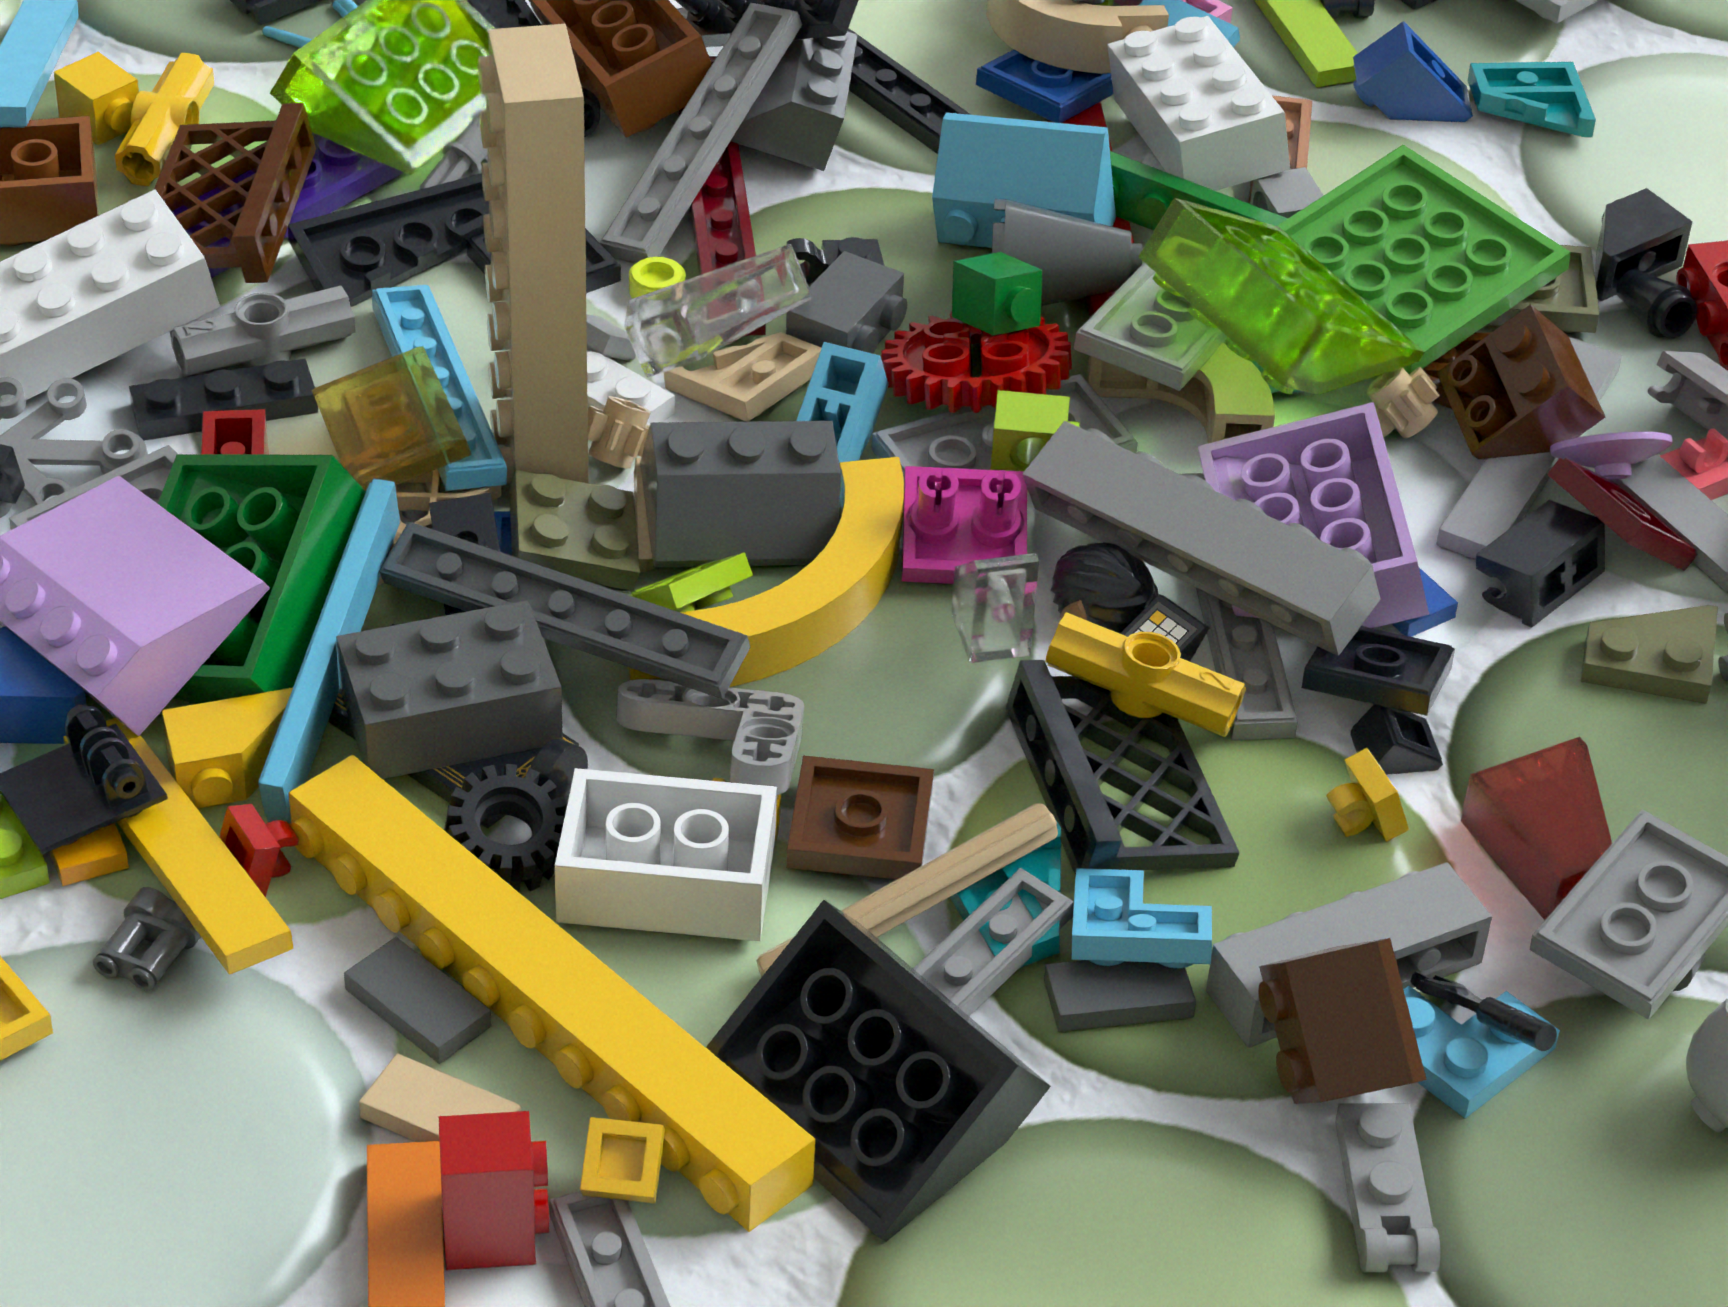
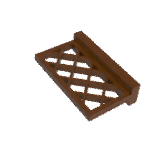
M304 103L282 104L277 119L274 121L180 125L154 190L158 192L171 212L183 205L188 208L186 211L175 216L185 231L203 221L209 224L189 235L205 257L208 269L241 267L245 283H268L316 151ZM266 141L249 151L244 148L253 142ZM212 144L197 153L190 150L192 145ZM229 155L234 157V159L217 168L211 166V164ZM249 170L255 172L252 176L238 183L232 181V179ZM196 172L201 175L183 186L177 183ZM217 187L222 190L203 202L198 199V197ZM237 203L243 206L225 217L218 214ZM223 237L231 240L228 247L205 248Z

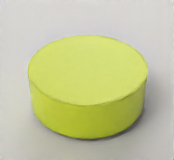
M665 257L645 258L635 263L629 270V294L634 301L641 305L654 308L668 307L678 303L685 295V270L672 259Z

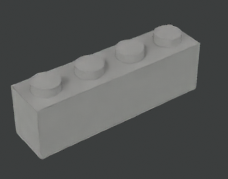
M1446 862L1420 872H1409L1395 881L1363 892H1352L1340 900L1306 912L1292 913L1283 920L1255 930L1232 934L1223 941L1213 944L1206 992L1249 1048L1277 1037L1274 1023H1270L1267 1020L1260 1005L1258 989L1259 984L1263 980L1259 966L1336 946L1390 938L1403 989L1408 985L1414 988L1410 983L1414 972L1433 979L1435 975L1445 977L1482 963L1492 915L1449 863Z

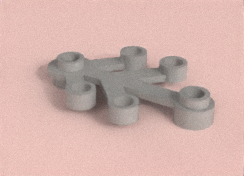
M0 378V397L7 394L15 396L9 401H0V420L2 418H14L25 409L26 400L22 385L14 378ZM70 378L60 379L52 383L47 391L48 402L0 435V444L13 447L25 483L23 491L36 505L44 502L51 496H58L71 489L61 479H48L34 465L100 466L101 472L104 475L148 454L144 440L139 435L126 429H118L108 433L103 441L40 439L63 421L78 418L86 409L87 403L82 385ZM64 396L76 397L68 403L58 402ZM121 450H129L124 454H115ZM0 501V518L10 511L12 503Z

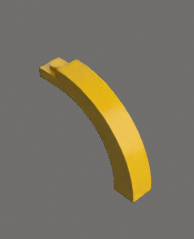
M900 457L840 463L839 514L841 521L826 548L797 575L764 593L739 602L715 608L680 612L748 636L750 649L729 687L765 679L817 657L843 640L876 608L890 586L898 566L902 546L905 490L904 473ZM628 667L630 680L661 679Z

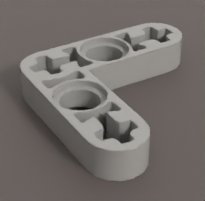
M651 679L629 680L618 686L616 721L621 726L644 732L732 740L734 744L731 750L729 782L777 787V795L786 792L789 788L803 733L804 702L799 698L779 692L729 687L724 698L720 699L670 681Z

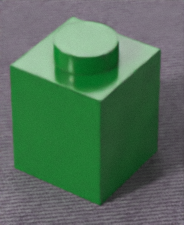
M1002 252L953 261V318L993 336L1040 326L1042 269Z

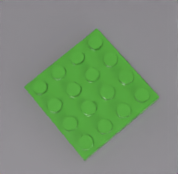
M1401 145L1246 245L1244 259L1273 269V272H1275L1274 284L1393 366L1401 365L1410 375L1416 368L1421 367L1423 369L1568 270L1571 252L1410 148Z

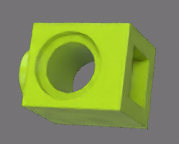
M998 390L990 470L1025 471L1064 421L1079 427L1080 422L1068 421L1070 397Z

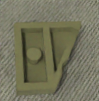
M1705 605L1590 622L1585 640L1581 682L1707 704L1712 686L1718 606Z

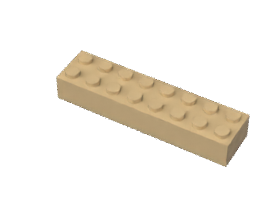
M566 24L488 29L489 55L478 56V76L481 95H486V110H480L483 149H487L488 163H482L481 165L482 185L485 201H489L490 213L483 215L486 250L491 252V265H485V280L488 301L496 302L493 303V314H487V332L490 351L499 350V352L494 353V362L488 364L492 399L500 398V400L496 401V409L490 410L491 430L497 444L504 445V447L499 449L507 465V484L511 483L515 469L537 474L547 473L558 478L589 483L584 96Z

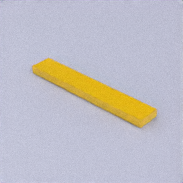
M116 718L106 721L107 727L115 723L168 797L167 800L146 808L135 816L117 821V824L229 975L294 949L289 927L142 736H137ZM64 736V744H69L67 736Z

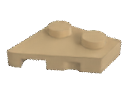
M779 332L755 339L747 345L731 346L712 352L714 365L694 371L684 369L679 362L670 364L663 368L665 388L732 415L735 418L749 422L753 418L760 416L766 409L791 392L801 388L803 384L811 379L821 347Z

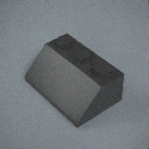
M847 31L845 36L793 40L737 129L731 142L824 171L845 117L857 34Z
M833 421L650 423L640 467L653 568L697 567L745 552L750 566L809 565L826 548L839 526L841 472Z

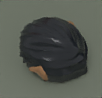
M1107 542L1078 545L1062 555L1055 566L1050 590L1055 594L1053 602L1058 605L1061 619L1067 612L1119 634L1158 596V588L1144 561L1131 555V553L1120 546Z

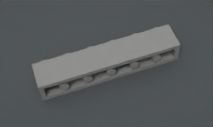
M1064 421L1022 474L1036 510L1102 542L1116 544L1136 558H1141L1145 563L1337 656L1341 654L1381 600L1373 565L1358 551L1347 547L1340 550L1319 540L1306 527L1298 523L1287 525L1266 515L1260 507L1249 500L1238 499L1236 501L1216 492L1205 480L1198 476L1187 475L1184 477L1169 470L1154 456L1146 452L1139 451L1135 454L1122 448L1097 429L1089 428L1086 431Z

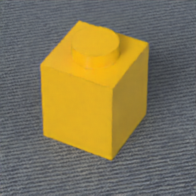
M96 52L53 72L60 118L90 116L93 142L97 145L129 131L131 128L133 103L136 95L139 93L138 79L100 52Z

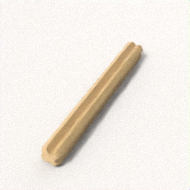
M1036 803L841 911L859 922L875 937H879L1054 840L1058 835L1057 822L1044 804ZM793 937L758 957L756 961L761 977Z

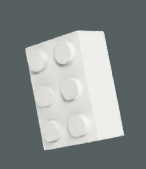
M575 768L555 861L556 922L761 941L775 847L777 787Z

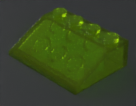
M366 0L294 52L270 94L280 104L304 103L313 133L412 175L439 154L446 143L454 142L472 121L478 110H486V95H481L479 85L478 56L489 55L488 29L496 28L466 0Z
M1174 198L1138 256L1156 272L1153 280L1157 285L1173 295L1183 296L1191 303L1188 311L1194 318L1209 327L1219 328L1228 336L1224 342L1225 345L1240 357L1257 362L1264 369L1261 374L1262 378L1269 385L1283 393L1292 394L1294 389L1320 395L1417 363L1425 353V351L1278 226Z

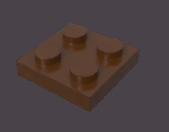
M803 755L787 846L786 868L899 879L921 867L923 864L933 790L934 769Z

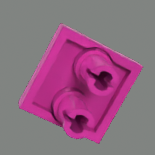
M905 466L902 582L1025 587L1027 578V486L1022 475L1024 471Z

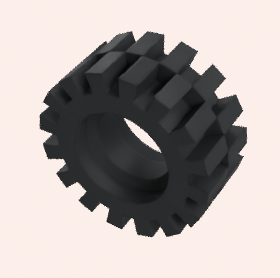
M506 764L504 775L497 776L494 765L483 767L480 781L472 772L463 779L462 789L456 786L451 795L450 805H448L444 831L519 892L521 882L524 881L531 892L540 887L542 875L550 880L555 874V861L567 802L564 796L555 799L557 786L550 779L541 787L538 786L540 772L531 768L528 769L525 778L516 776L517 765ZM509 815L524 821L531 828L532 836L528 841L521 844H501L485 836L480 825L485 818L490 816Z

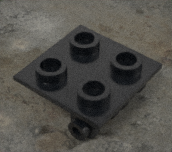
M77 705L68 712L65 732L69 744L0 773L1 794L42 855L58 847L74 843L79 838L121 819L135 816L142 810L168 799L164 789L115 723L107 727L103 714L96 707Z

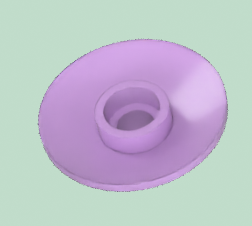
M1661 432L1597 434L1557 442L1550 446L1551 456L1555 458H1567L1581 466L1595 468V473L1608 480H1618L1632 477V464L1649 459L1672 445V436Z

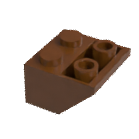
M1531 304L1437 372L1469 450L1477 459L1550 452L1551 445L1560 441L1577 438L1606 418L1569 337Z

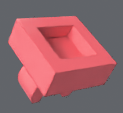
M1714 428L1708 430L1706 438L1694 441L1692 438L1685 439L1680 448L1660 455L1662 459L1710 500L1728 494V440Z

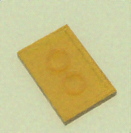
M424 346L416 347L312 390L342 466L365 491H367L369 482L372 483L373 478L395 482L396 486L472 455Z

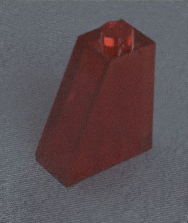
M1577 737L1470 774L1461 822L1540 916L1546 920L1612 844L1587 744L1581 737Z

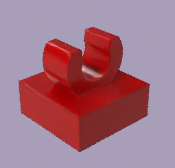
M253 804L227 807L219 838L266 897L271 877H281L291 871L292 866L280 848L297 846L299 838L287 821L275 820L265 824Z

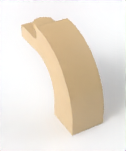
M988 0L986 12L987 19L996 35L1021 54L1059 68L1100 74L1111 73L1108 43L1123 40L1133 32H1151L1168 26L1169 14L1164 5L1100 6L1079 1L1073 2L1072 0Z
M1223 342L1180 391L1089 355L1086 381L1099 397L1156 399L1180 406L1192 413L1201 422L1206 431L1208 443L1274 427V403L1266 379L1249 359Z

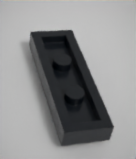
M306 358L292 361L280 360L266 365L234 370H216L209 374L177 379H159L150 383L129 386L131 406L138 433L144 441L201 432L203 411L265 409L266 421L319 413L317 392Z

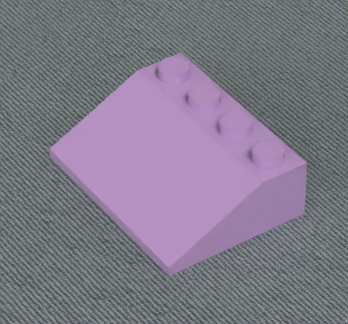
M1374 402L1198 446L1204 479L1216 492L1236 501L1238 499L1249 500L1260 507L1266 515L1287 525L1298 523L1314 533L1319 540L1340 550L1344 547L1354 549L1369 560L1373 565L1381 600L1361 626L1376 628L1429 615L1418 561ZM1232 605L1235 616L1259 618Z
M119 475L0 535V625L2 627L6 626L80 686L86 695L137 736L141 735L270 589L264 581Z

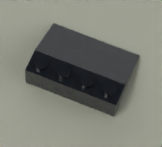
M826 900L820 903L706 1046L711 1053L815 1138L813 1178L874 1234L886 1242L1001 1148L1051 1087L864 926Z

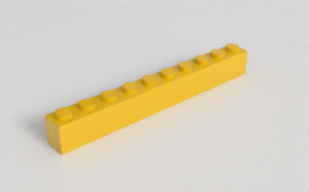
M352 754L289 792L291 823L289 825L299 838V843L295 847L306 858L314 857L333 874L338 885L350 895L357 894L376 911L381 922L390 931H400L420 949L427 961L439 970L444 969L468 993L508 1024L514 1036L522 1045L530 1049L536 1048L556 1066L561 1077L571 1087L575 1089L582 1088L601 1104L610 1119L663 1125L665 1134L661 1164L672 1172H680L701 1191L706 1202L716 1212L730 1215L750 1232L813 1186L815 1138L357 757Z

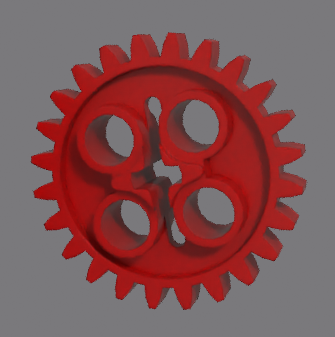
M952 311L948 319H941L932 315L928 316L929 324L927 325L911 322L909 323V331H895L894 340H886L885 350H881L882 363L889 384L888 388H893V396L907 395V403L910 405L926 400V409L928 410L935 409L942 404L948 405L949 413H955L962 406H970L973 413H979L983 406L991 405L996 409L998 390L1046 395V389L1059 390L1061 388V380H1069V370L1072 369L1071 342H1068V333L1059 332V325L1057 323L1045 325L1044 317L1042 316L1040 326L993 336L953 318ZM974 343H981L982 375L980 377H972L971 347Z

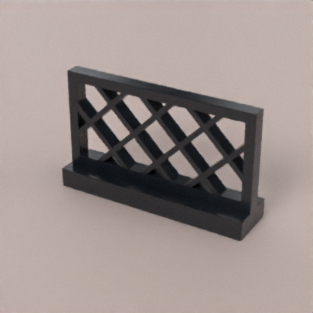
M1020 660L1005 708L1046 807L1061 827V843L1075 876L1076 868L1168 870L1235 867L1240 852L1178 718L1164 712L1151 718H1139L1128 715L1113 703L1110 695L1111 691L1074 676H1051L1045 660ZM1061 699H1077L1093 709L1085 716L1063 704ZM1105 714L1133 730L1125 737L1098 723V721ZM1143 736H1146L1167 747L1170 755L1164 758L1141 746L1138 742ZM1086 737L1113 753L1107 760H1104L1082 748L1080 741ZM1125 758L1153 774L1145 782L1117 766ZM1163 780H1166L1188 792L1191 799L1186 804L1157 787ZM1106 782L1133 798L1125 806L1103 794L1100 790V785ZM1145 803L1174 820L1166 828L1137 811ZM1185 825L1209 838L1211 844L1197 845L1180 836L1178 832ZM1126 828L1154 844L1148 847H1125L1119 832Z

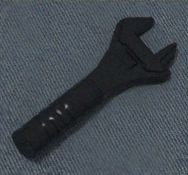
M1418 972L1412 974L1410 983L1417 990L1474 1011L1479 1022L1535 1049L1547 1051L1556 1041L1557 1032L1553 1025L1493 997H1487L1482 1000L1470 992L1464 985L1437 975L1432 979Z

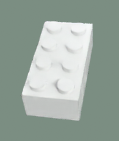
M1209 16L1183 18L1173 26L1151 32H1133L1123 40L1107 44L1114 100L1167 173L1217 191L1290 170L1284 110Z
M156 190L132 199L123 205L76 225L61 234L0 262V378L10 377L19 381L23 388L25 400L48 390L50 385L57 380L71 379L173 330L174 327L182 326L220 307L205 257ZM10 394L0 397V401L6 402L15 396Z

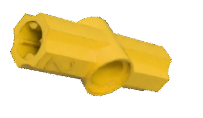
M181 53L177 60L168 63L152 92L140 91L136 95L131 113V128L115 153L116 170L123 173L131 184L150 186L155 178H159L180 125L199 124L200 109L215 84L213 68L207 66L199 55Z
M1067 612L1058 623L1045 662L1048 663L1047 666L1111 691L1110 695L1113 703L1128 715L1139 718H1151L1164 712L1223 737H1226L1233 725L1246 690L1245 684L1180 658L1181 653L1178 646L1162 634L1137 632L1127 637Z

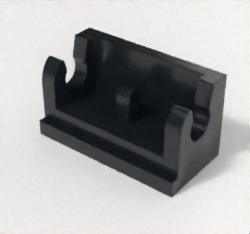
M1549 499L1476 554V569L1488 577L1498 578L1506 588V593L1498 588L1489 587L1482 593V597L1486 602L1499 610L1522 618V624L1529 627L1535 626L1605 572V524L1595 516Z

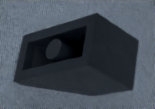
M1648 188L1607 204L1602 216V226L1596 250L1595 283L1597 299L1603 301L1617 295L1616 287L1619 279L1630 270L1636 269L1642 273L1659 277L1682 267L1693 221Z

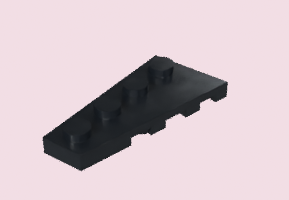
M482 173L288 224V241L316 292L342 285L349 297L350 306L353 307L371 298L372 290L390 288L467 249V239L484 233L483 215L490 213L489 201H485Z

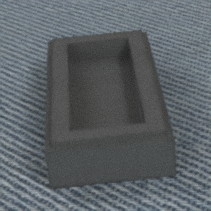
M397 936L344 972L345 989L438 1064L492 1026L491 1010Z
M1089 960L1045 964L1044 983L1058 1032L1194 1017L1196 999L1186 968H1169L1154 962L1126 961L1113 966L1097 965Z

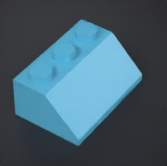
M946 112L942 121L932 194L938 242L992 248L993 223H1005V211L994 210L995 199H1008L1113 226L1116 220L1108 128Z

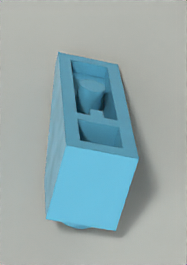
M823 342L796 421H833L839 466L843 462L859 461L871 438L889 385L881 356Z

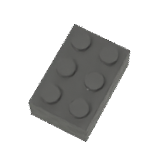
M528 600L336 636L341 696L362 761L382 779L542 748L553 739H563L561 684Z

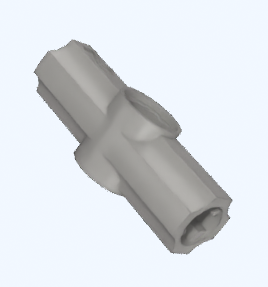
M342 285L285 300L275 294L262 292L243 297L237 302L234 313L174 327L170 331V337L177 366L183 377H190L243 364L245 367H253L280 360L289 361L292 355L291 351L351 336L352 333H355V318L350 306L349 297Z

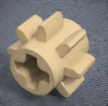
M1401 365L1393 366L1378 376L1368 387L1366 393L1374 402L1384 437L1396 429L1403 438H1409L1428 426L1437 415L1438 410L1432 404V401L1439 397L1436 391L1437 386L1421 367L1416 368L1409 375Z
M608 396L605 407L602 410L589 406L588 440L592 441L588 454L610 465L630 469L634 458L637 455L642 457L650 426L647 422L651 411L633 402L613 396Z

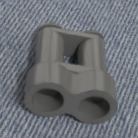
M143 887L125 907L123 912L125 920L93 959V966L97 972L107 978H115L119 975L130 979L137 988L143 991H151L183 948L190 949L194 947L201 936L175 901L169 899L157 889ZM143 940L153 942L140 959L130 956Z

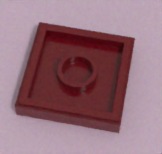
M1559 458L1547 475L1629 545L1683 571L1687 569L1698 555L1695 553L1696 549L1620 485L1567 458Z

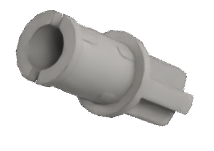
M479 110L456 141L445 144L442 151L444 156L422 182L420 189L470 177L481 172V162L487 155V149H483Z

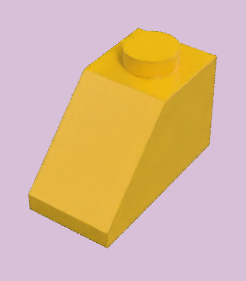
M293 688L162 710L167 758L171 775L197 809L247 800L259 787L260 775Z

